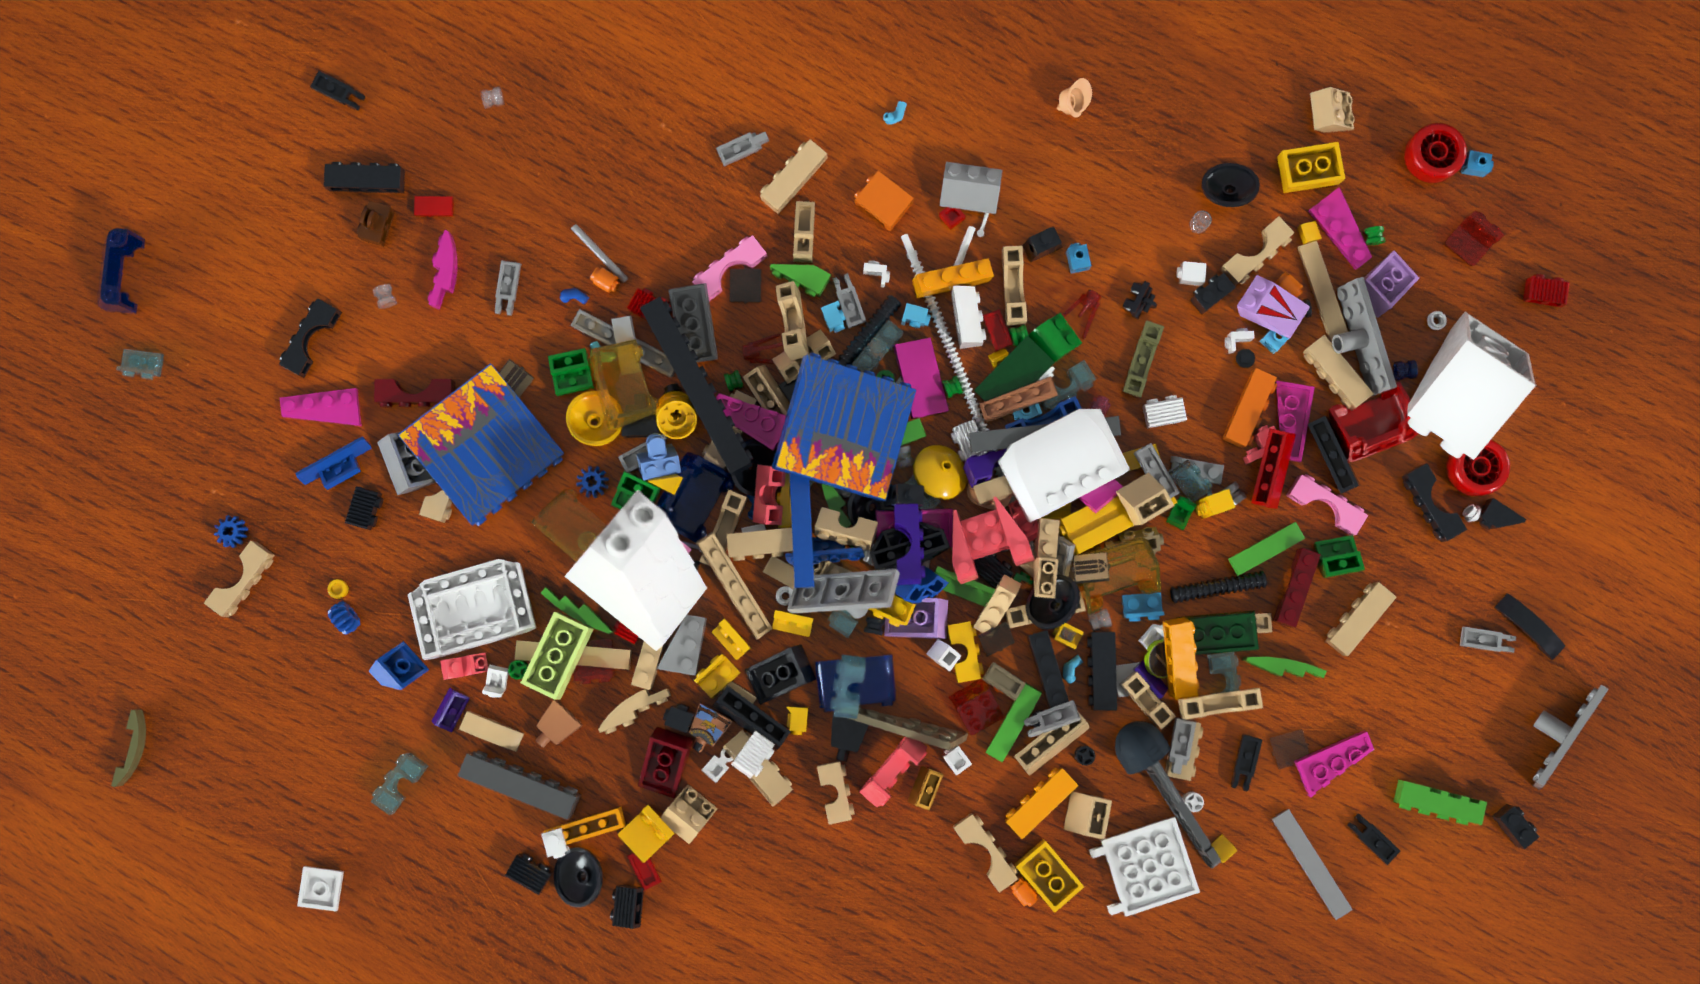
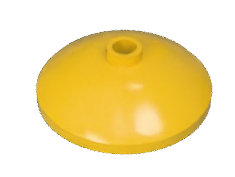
M588 391L578 395L571 401L566 412V424L569 432L575 439L586 445L601 446L608 444L616 439L623 427L624 413L622 407L615 398L601 391ZM596 421L598 424L592 425L591 422Z
M928 446L921 450L915 458L913 465L914 477L918 485L924 486V492L934 498H954L964 490L968 481L963 469L964 461L962 462L959 455L946 446Z

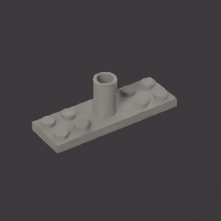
M1364 277L1356 278L1336 288L1349 332L1334 335L1332 346L1338 354L1355 350L1365 384L1374 393L1372 396L1396 388L1397 385Z
M897 569L814 575V587L795 588L794 585L787 610L791 614L847 610L854 618H861L867 613L868 608L891 607L900 573Z
M1603 685L1598 689L1593 688L1586 698L1588 704H1583L1575 714L1578 719L1572 727L1543 710L1533 726L1561 744L1555 753L1551 751L1543 762L1546 765L1545 768H1540L1532 779L1535 781L1533 787L1540 790L1546 784L1609 690Z

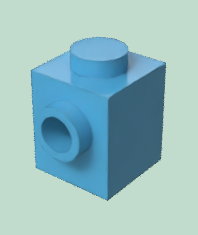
M1468 151L1461 174L1478 177L1486 176L1493 169L1492 154Z
M1071 244L1070 248L1066 251L1070 273L1089 270L1091 268V261L1087 244Z

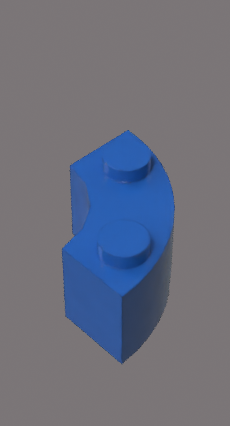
M925 566V578L921 579V584L897 585L895 593L907 602L920 603L927 597H935L949 582Z

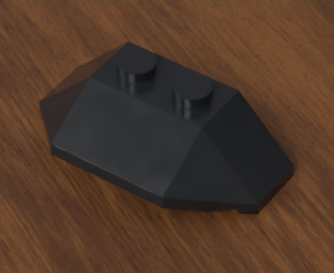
M919 522V529H923V540H920V547H924L922 563L948 550L950 546L943 529ZM895 527L882 531L869 552L875 570L896 569L897 560L904 557L910 551L911 544L908 537L901 531L895 530Z

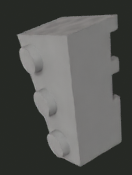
M691 615L684 617L657 669L696 676L707 618Z

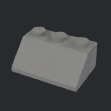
M946 162L940 206L996 214L1002 170Z
M400 432L388 434L377 442L397 495L414 492L436 483L399 438L398 434Z

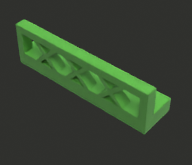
M938 566L936 567L935 573L949 582L943 591L983 607L989 602L995 591L994 588L974 580L960 584L956 573Z

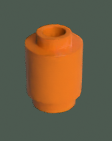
M597 267L590 277L594 285L607 293L615 292L620 284L618 281L619 277L604 268Z
M1286 272L1275 282V284L1296 298L1303 293L1301 290L1303 285Z
M1019 877L1018 880L1010 885L1011 892L1023 906L1028 905L1030 907L1038 900V892L1027 879L1024 880L1022 877Z

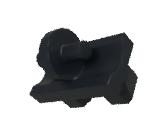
M1146 281L1143 284L1134 282L1131 287V293L1137 295L1135 301L1127 298L1123 308L1130 312L1133 318L1138 319L1142 311L1148 313L1150 308L1156 309L1157 303L1153 301L1155 295L1151 293L1153 289L1150 287V283Z

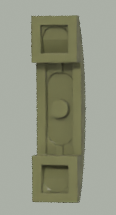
M1146 320L1122 392L1141 398L1164 326Z
M131 709L126 729L134 731L125 765L116 767L111 784L112 787L123 786L136 770L142 757L146 740V723L141 709Z

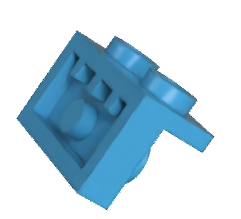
M1161 592L1122 595L1123 618H1129V622L1141 621L1140 617H1148V620H1160V616L1165 615L1162 609Z

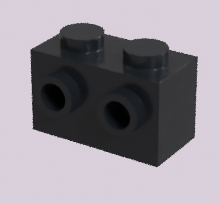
M1225 273L1220 276L1214 275L1208 280L1209 285L1205 288L1200 286L1193 292L1195 296L1190 301L1201 314H1204L1236 288Z
M684 704L673 705L665 711L663 720L666 721L664 725L687 733L691 729L696 713L689 711L690 707Z
M1506 804L1494 813L1492 817L1516 847L1526 849L1539 838V835L1536 833L1537 828L1530 821H1526L1523 817L1525 815L1518 806Z

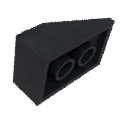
M802 644L790 647L745 669L760 705L817 680Z

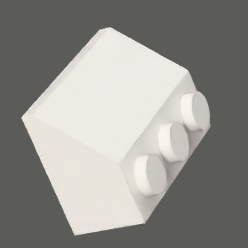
M953 286L951 296L959 348L982 346L983 340H986L985 329H981L980 322H983L982 310L978 311L977 303H980L979 292H976L973 286Z

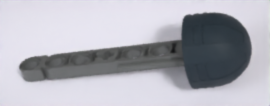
M1136 721L1127 724L1119 731L1115 741L1117 758L1126 773L1135 774L1146 769L1194 847L1198 850L1203 861L1210 868H1214L1221 862L1219 855L1211 846L1205 833L1159 763V760L1170 751L1171 747L1160 730L1151 723Z

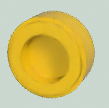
M339 579L331 581L327 588L329 595L336 599L345 597L349 589L347 583Z

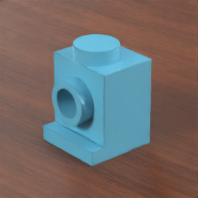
M839 301L821 308V313L829 332L834 331L836 333L845 329L843 321L846 319L842 309L838 310L840 308Z
M907 303L901 325H905L908 322L909 326L915 328L924 327V325L928 326L931 315H928L929 309Z
M1269 330L1259 342L1274 354L1289 338L1280 335L1281 339L1276 338V332Z
M1039 403L1029 406L1030 411L1028 413L1023 412V409L1013 412L1014 420L1022 418L1034 419L1041 416L1042 411Z

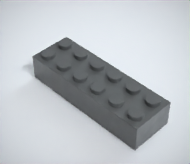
M480 750L466 754L458 773L459 777L564 819L573 817L582 795L577 793L578 789L571 786L562 787L560 782L554 779L544 780L539 773L533 771L531 773L524 772L523 767L515 764L509 766L505 764V760L495 757V759L487 757L488 753Z

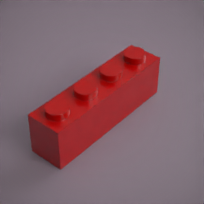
M1269 429L1251 501L1252 504L1278 509L1296 434Z

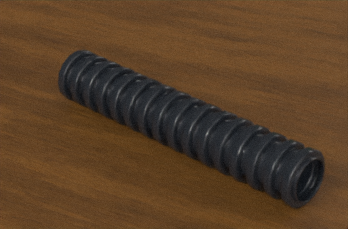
M892 295L887 296L888 299L883 301L884 304H881L880 309L876 310L877 313H873V317L869 318V322H866L865 327L861 328L862 331L857 333L858 336L854 337V341H850V346L847 345V349L842 351L843 354L839 355V359H836L839 361V365L845 367L846 365L853 366L852 363L857 361L856 358H859L860 353L864 352L863 349H867V344H871V339H875V335L879 334L878 331L882 330V326H885L887 324L886 321L890 320L889 317H893L894 312L898 311L897 308L902 306L898 299Z
M1259 571V573L1242 574V576L1236 575L1235 578L1234 576H1230L1229 579L1224 577L1223 580L1218 578V581L1213 579L1212 582L1210 580H1207L1206 583L1201 581L1200 584L1195 582L1194 585L1190 583L1188 586L1184 584L1182 587L1180 585L1177 588L1171 587L1170 595L1172 602L1175 604L1178 601L1183 602V600L1189 601V599L1195 600V598L1201 599V597L1207 598V596L1213 597V595L1219 596V594L1236 593L1237 590L1242 592L1243 589L1245 591H1248L1249 588L1254 590L1255 587L1260 589V586L1265 588L1267 578L1263 571Z

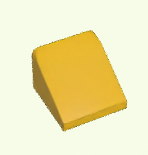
M1316 221L1304 223L1297 227L1303 245L1322 239Z
M1005 348L988 355L993 369L1009 355Z
M1223 834L1211 843L1222 863L1237 852V849Z

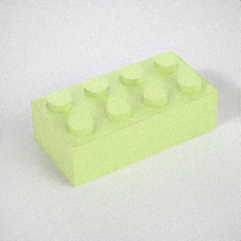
M554 612L521 684L550 698L561 700L594 629L564 614Z

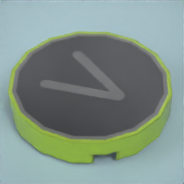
M1159 639L1147 648L1148 652L1144 657V663L1148 673L1158 678H1167L1164 639Z

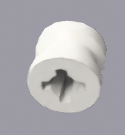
M1195 792L1185 793L1182 799L1191 812L1200 811L1204 805L1203 797Z

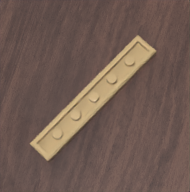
M1314 241L1297 248L1328 339L1332 343L1334 335L1348 332L1318 243Z
M714 532L697 541V546L754 638L759 639L772 630L771 625Z
M517 640L515 660L531 661L540 642ZM586 646L577 665L630 670L632 650Z

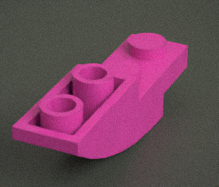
M444 230L443 235H440L438 251L434 253L432 258L433 266L439 270V273L436 272L433 280L435 283L433 291L431 290L428 294V304L439 310L445 292L453 294L457 277L456 247L453 236L447 230Z

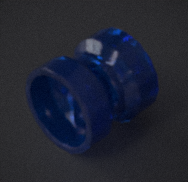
M1416 361L1394 362L1393 375L1395 380H1403L1404 378L1416 379L1418 375Z

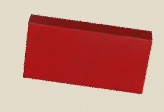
M414 196V215L453 217L454 198L451 196Z
M1000 309L983 315V322L995 352L1012 346L1013 342Z
M633 852L627 855L641 886L644 887V891L662 882L651 858L642 863Z

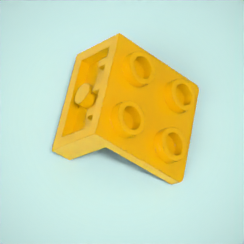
M647 805L618 833V837L642 863H645L675 833Z

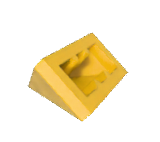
M673 474L649 479L648 482L675 495L683 477Z

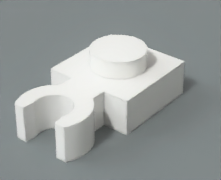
M725 749L721 751L720 758L714 755L701 770L715 783L729 769L725 765L726 762L733 761L732 757H725Z

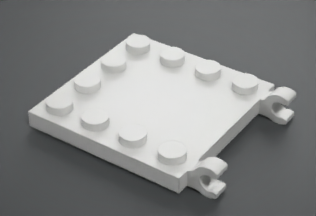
M1174 816L1105 838V840L1102 839L1100 840L1102 846L1089 849L1092 858L1102 855L1106 856L1120 899V903L1107 906L1111 915L1123 911L1125 916H1129L1200 893Z

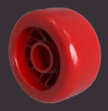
M1431 123L1420 128L1409 139L1404 152L1405 163L1408 170L1417 179L1426 183L1443 182L1461 169L1466 160L1467 146L1461 133L1454 127L1445 123Z
M1490 440L1475 459H1472L1465 453L1460 458L1449 454L1446 463L1447 476L1451 484L1465 495H1488L1499 490L1507 481L1510 474V460L1505 449L1496 441ZM1474 463L1478 465V472L1474 469Z

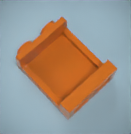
M877 171L875 175L872 173L866 180L867 185L864 189L860 188L854 195L856 198L855 204L857 206L860 205L882 222L888 231H891L913 204L914 198L880 171Z

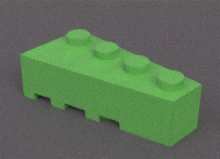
M1399 779L1393 801L1399 804V808L1411 811V807L1417 808L1418 813L1429 816L1430 812L1437 813V818L1448 821L1449 817L1456 818V823L1467 826L1468 822L1482 825L1487 805L1485 801Z

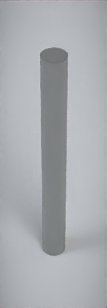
M577 224L571 228L591 251L619 277L622 283L628 280V277Z

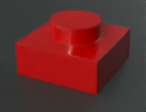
M947 207L939 213L940 219L950 230L964 221L966 217L957 208Z

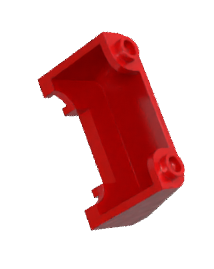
M1400 381L1396 383V388L1381 393V397L1360 404L1352 411L1350 409L1347 410L1345 405L1336 404L1329 409V418L1349 462L1366 458L1409 441L1418 435V432L1413 430L1407 423L1411 418L1407 415L1408 404L1411 399Z

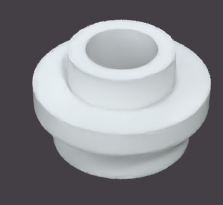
M1434 311L1427 317V324L1433 330H1440L1447 323L1445 314L1440 311ZM1434 318L1439 320L1438 324L1434 323Z
M1474 504L1467 506L1462 513L1464 519L1467 522L1478 520L1481 516V507Z
M787 586L779 588L776 592L778 603L784 606L789 605L793 589ZM784 592H787L789 594V598L787 600H784L782 598V594Z

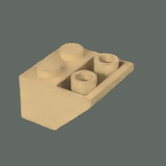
M1328 87L1310 93L1314 130L1336 132L1354 129V115L1351 107L1352 97L1349 92Z
M1146 473L1116 491L1133 525H1143L1174 506L1166 489L1150 473Z
M687 785L667 808L661 819L673 832L690 844L718 808L690 785Z
M1072 791L1063 829L1105 840L1112 800Z

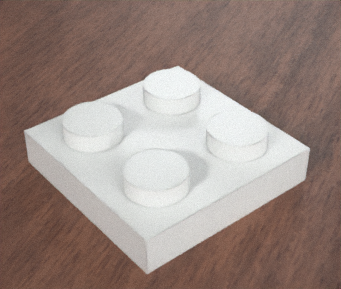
M304 866L297 906L338 911L344 871Z

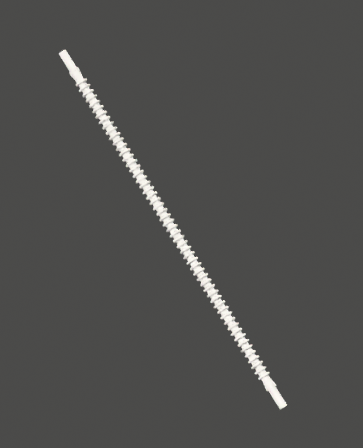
M908 234L902 235L901 239L908 253L907 258L912 263L911 267L914 268L913 272L916 275L924 273L925 271H922L924 267L920 266L921 261L918 260V253L916 250L914 251ZM933 295L925 296V302L928 303L927 308H930L929 313H932L931 318H934L933 323H936L935 328L939 329L937 333L941 334L939 338L943 339L941 343L945 344L943 348L947 349L945 353L949 354L948 358L951 359L950 363L953 364L952 368L955 369L954 373L957 374L963 389L962 394H965L964 399H967L966 404H969L968 409H971L970 414L974 415L972 419L976 420L975 422L980 432L989 431L990 429L986 428L987 423H984L985 420L982 418L983 414L980 413L981 408H978L979 403H976L977 398H974L975 393H972L973 388H970L971 383L967 381L969 378L965 376L967 373L963 372L965 368L961 367L963 363L959 362L961 358L957 357L958 352H955L956 347H953L954 342H951L952 337H949L950 332H947L948 327H945L946 322H943L944 317H941L942 312H939L940 307H937L938 302H935L936 297H933ZM1000 466L994 469L997 472L995 475H998V477L1005 476ZM1015 495L1011 496L1010 503L1016 500ZM1033 541L1029 542L1031 550H1033L1034 545Z

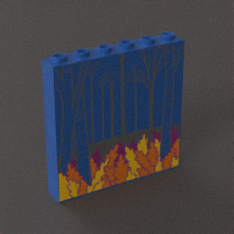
M815 353L803 356L772 469L880 502L886 501L917 389L911 388V384L905 382L895 383L893 382L894 379L890 377H876V373L871 371H857V367L852 365H846V367L839 365L837 360H823L820 355Z
M491 363L398 434L399 438L472 527L475 524L477 526L483 524L487 520L486 516L492 512L493 515L502 508V503L506 500L510 502L518 496L516 492L521 488L526 490L530 487L535 477L541 478L548 472L547 468L552 464L554 467L563 460L562 456L564 455V452Z

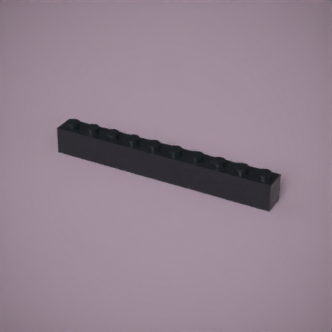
M658 297L641 306L642 313L732 477L753 466L751 463L753 457L749 449L744 450L741 444L744 443V440L739 432L735 434L732 428L735 424L730 415L725 416L723 410L726 408L721 399H716L714 394L717 391L712 382L707 383L705 377L708 375L704 367H699L696 363L699 358L694 349L689 350L687 344L690 342L685 333L681 334L678 328L681 325L676 316L671 317L669 312L672 309L667 300L663 302L661 297Z

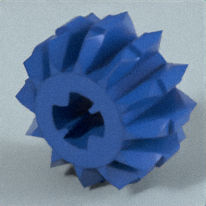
M588 466V472L582 469L581 472L584 476L577 475V478L582 480V482L576 483V486L582 487L579 492L581 494L586 492V497L588 498L591 494H593L594 498H597V492L604 495V491L601 490L602 487L605 489L609 488L608 485L604 484V482L609 481V478H602L606 472L603 470L599 473L600 467L598 466L595 467L594 472L592 466ZM593 477H595L597 484H593V487H591L589 480H593Z
M227 515L225 520L219 519L221 525L214 526L218 529L214 536H219L217 542L223 543L224 547L231 546L236 548L237 543L243 544L241 538L248 537L244 534L248 527H243L245 521L239 520L238 516L232 518L230 515Z
M344 601L334 604L328 610V617L331 623L334 624L339 632L345 635L355 631L360 625V618L357 616V613Z

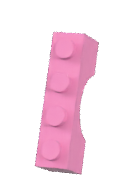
M753 235L750 238L747 236L742 239L737 248H731L725 252V257L721 260L713 261L709 265L710 268L705 272L701 271L694 276L695 280L692 281L694 285L706 283L709 301L722 292L721 279L729 267L743 264L754 268L767 258V253Z
M1307 474L1297 476L1286 494L1287 497L1301 506L1308 504L1312 500H1320L1327 503L1334 511L1335 527L1348 535H1357L1368 517L1364 513L1363 508L1347 503L1348 500L1345 497L1334 495L1329 487L1323 484L1321 486L1314 482L1315 479Z

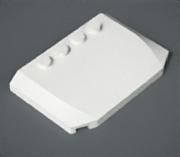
M1077 409L1011 443L1005 454L998 461L1028 522L1051 513L1130 470L1101 409Z
M496 559L430 578L421 582L416 590L408 594L423 660L440 658L527 633L537 628L522 566L518 562Z

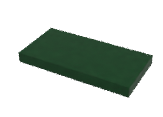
M1027 336L974 391L986 402L1035 383L1055 362Z
M1255 610L1185 616L1195 626V633L1193 634L1197 648L1195 655L1259 650Z

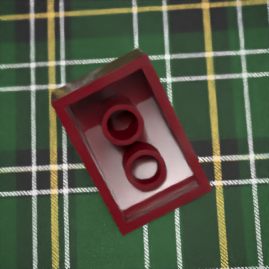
M656 727L649 740L638 786L675 798L690 754L693 738Z

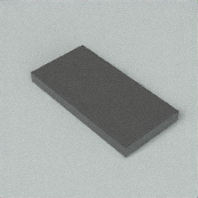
M706 283L668 289L673 317L676 316L681 325L678 328L681 334L685 333L690 342L687 344L689 350L694 349L699 360L696 363L718 359Z

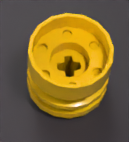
M671 391L658 399L655 406V414L660 432L671 439H682L689 436L697 425V414L688 395L680 391Z

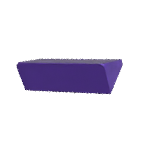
M1144 660L1133 668V671L1138 672L1146 681L1157 698L1161 699L1166 694L1168 687L1160 678L1148 673Z
M449 688L432 719V723L452 733L470 697Z

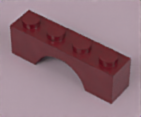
M395 379L374 380V402L380 404V407L391 408L392 404H399V407L409 408L411 404H418V407L428 408L430 404H438L455 391V381L452 379H432L429 386L418 394L405 393L400 387L399 382Z
M1304 548L1296 550L1291 565L1290 581L1283 598L1278 603L1273 622L1290 628H1296L1321 554Z

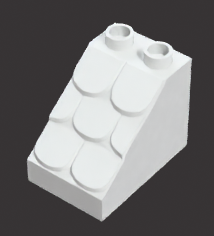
M1464 312L1450 329L1408 404L1407 415L1411 417L1407 422L1408 425L1423 436H1427L1432 431L1444 439L1440 445L1450 455L1460 458L1465 453L1472 459H1475L1536 386L1529 354L1467 312Z
M638 490L565 576L656 651L664 645L707 589L693 565L694 561L679 540L678 534L666 514Z

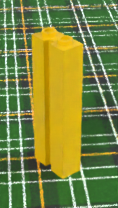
M1117 495L1096 514L1086 506L1061 519L1059 534L1075 544L1073 553L1075 556L1134 525ZM1175 497L1171 498L1173 504L1178 503Z

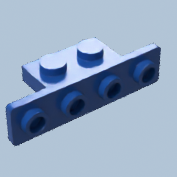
M360 437L296 472V477L304 485L320 477L323 486L328 490L361 472L356 457L372 449V447L364 437Z
M812 537L813 564L821 563V561L839 562L841 559L856 561L865 557L862 547L846 548L845 545L838 544L836 541ZM786 553L785 558L787 562L794 565L793 553Z

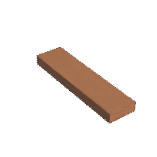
M1050 376L979 405L984 420L987 423L1058 396V393Z

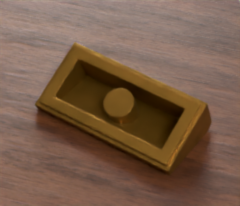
M921 766L908 802L930 811L944 774Z

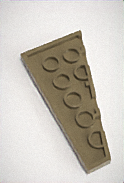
M854 704L842 708L841 712L842 717L946 750H951L967 740L968 736L966 732L923 723L915 718L906 719L879 713L874 710H866Z

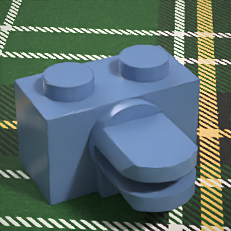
M653 433L649 435L646 439L647 452L636 454L639 472L643 481L681 473L679 456L675 447L666 448L665 440L661 434Z

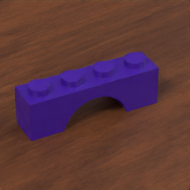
M1007 448L996 452L994 450L989 451L981 456L973 455L966 459L963 469L971 488H974V485L991 480L993 470L1000 466L998 461L1005 454Z
M918 504L894 505L895 530L904 533L911 544L910 551L904 557L897 560L896 569L900 573L897 585L921 584V579L925 578V566H921V559H924V547H920V540H923V529H919V522H922V510H918Z

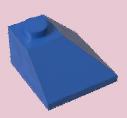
M403 641L378 658L369 669V672L382 686L402 690L428 672L429 668Z

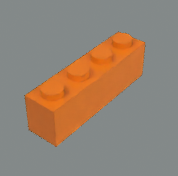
M1258 368L1251 371L1222 440L1242 449L1247 445L1250 446L1254 439V435H1252L1254 428H1258L1262 420L1260 417L1262 410L1265 411L1270 401L1267 400L1269 394H1273L1276 389V376Z

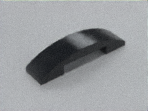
M1506 593L1495 605L1494 608L1507 620H1511L1551 660L1565 647L1560 638L1536 614L1510 594Z

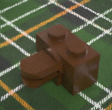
M369 201L361 213L357 237L362 241L384 247L395 211L389 206Z

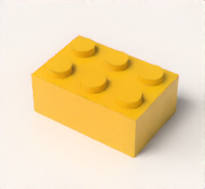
M1339 142L1283 150L1277 156L1284 193L1339 185L1345 180Z
M1044 839L1014 864L1054 913L1084 888L1083 884Z

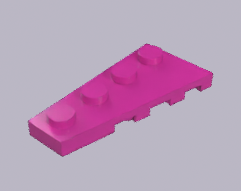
M1340 187L1308 211L1355 270L1372 258Z
M1276 380L1279 430L1296 434L1289 461L1301 463L1315 387Z
M357 388L280 398L282 417L361 426Z
M719 393L716 399L722 400L726 408L723 412L726 417L730 415L735 427L774 451L779 443L786 415Z
M1364 730L1295 760V765L1310 798L1314 796L1315 792L1327 786L1336 776L1343 774L1349 766L1356 764L1374 750L1368 732Z

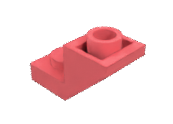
M1267 425L1257 429L1258 434L1254 435V440L1259 450L1255 447L1247 451V456L1243 457L1245 464L1263 457L1270 429Z
M1017 500L1008 504L1012 518L1025 534L1028 541L1035 540L1038 534V519L1028 522Z
M486 653L440 661L443 680L488 671Z

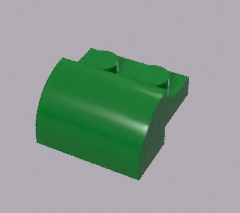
M1061 313L1048 319L1029 334V337L1055 363L1082 344Z
M586 348L548 356L556 396L594 389L592 369Z
M624 471L611 505L622 509L637 490L652 503H655L661 488Z
M1353 535L1314 543L1316 553L1321 554L1318 568L1324 578L1365 570L1361 553L1357 551Z

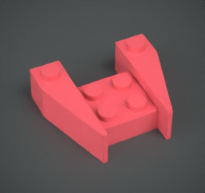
M993 497L996 510L962 521L957 510L953 511L952 563L960 584L979 579L974 560L1009 548L1016 566L1035 560L1027 537L997 497Z
M904 737L883 765L863 785L859 793L876 807L883 806L891 797L890 792L886 788L891 789L897 782L896 776L899 772L903 774L909 768L910 760L918 765L926 756V749L928 747L921 741Z

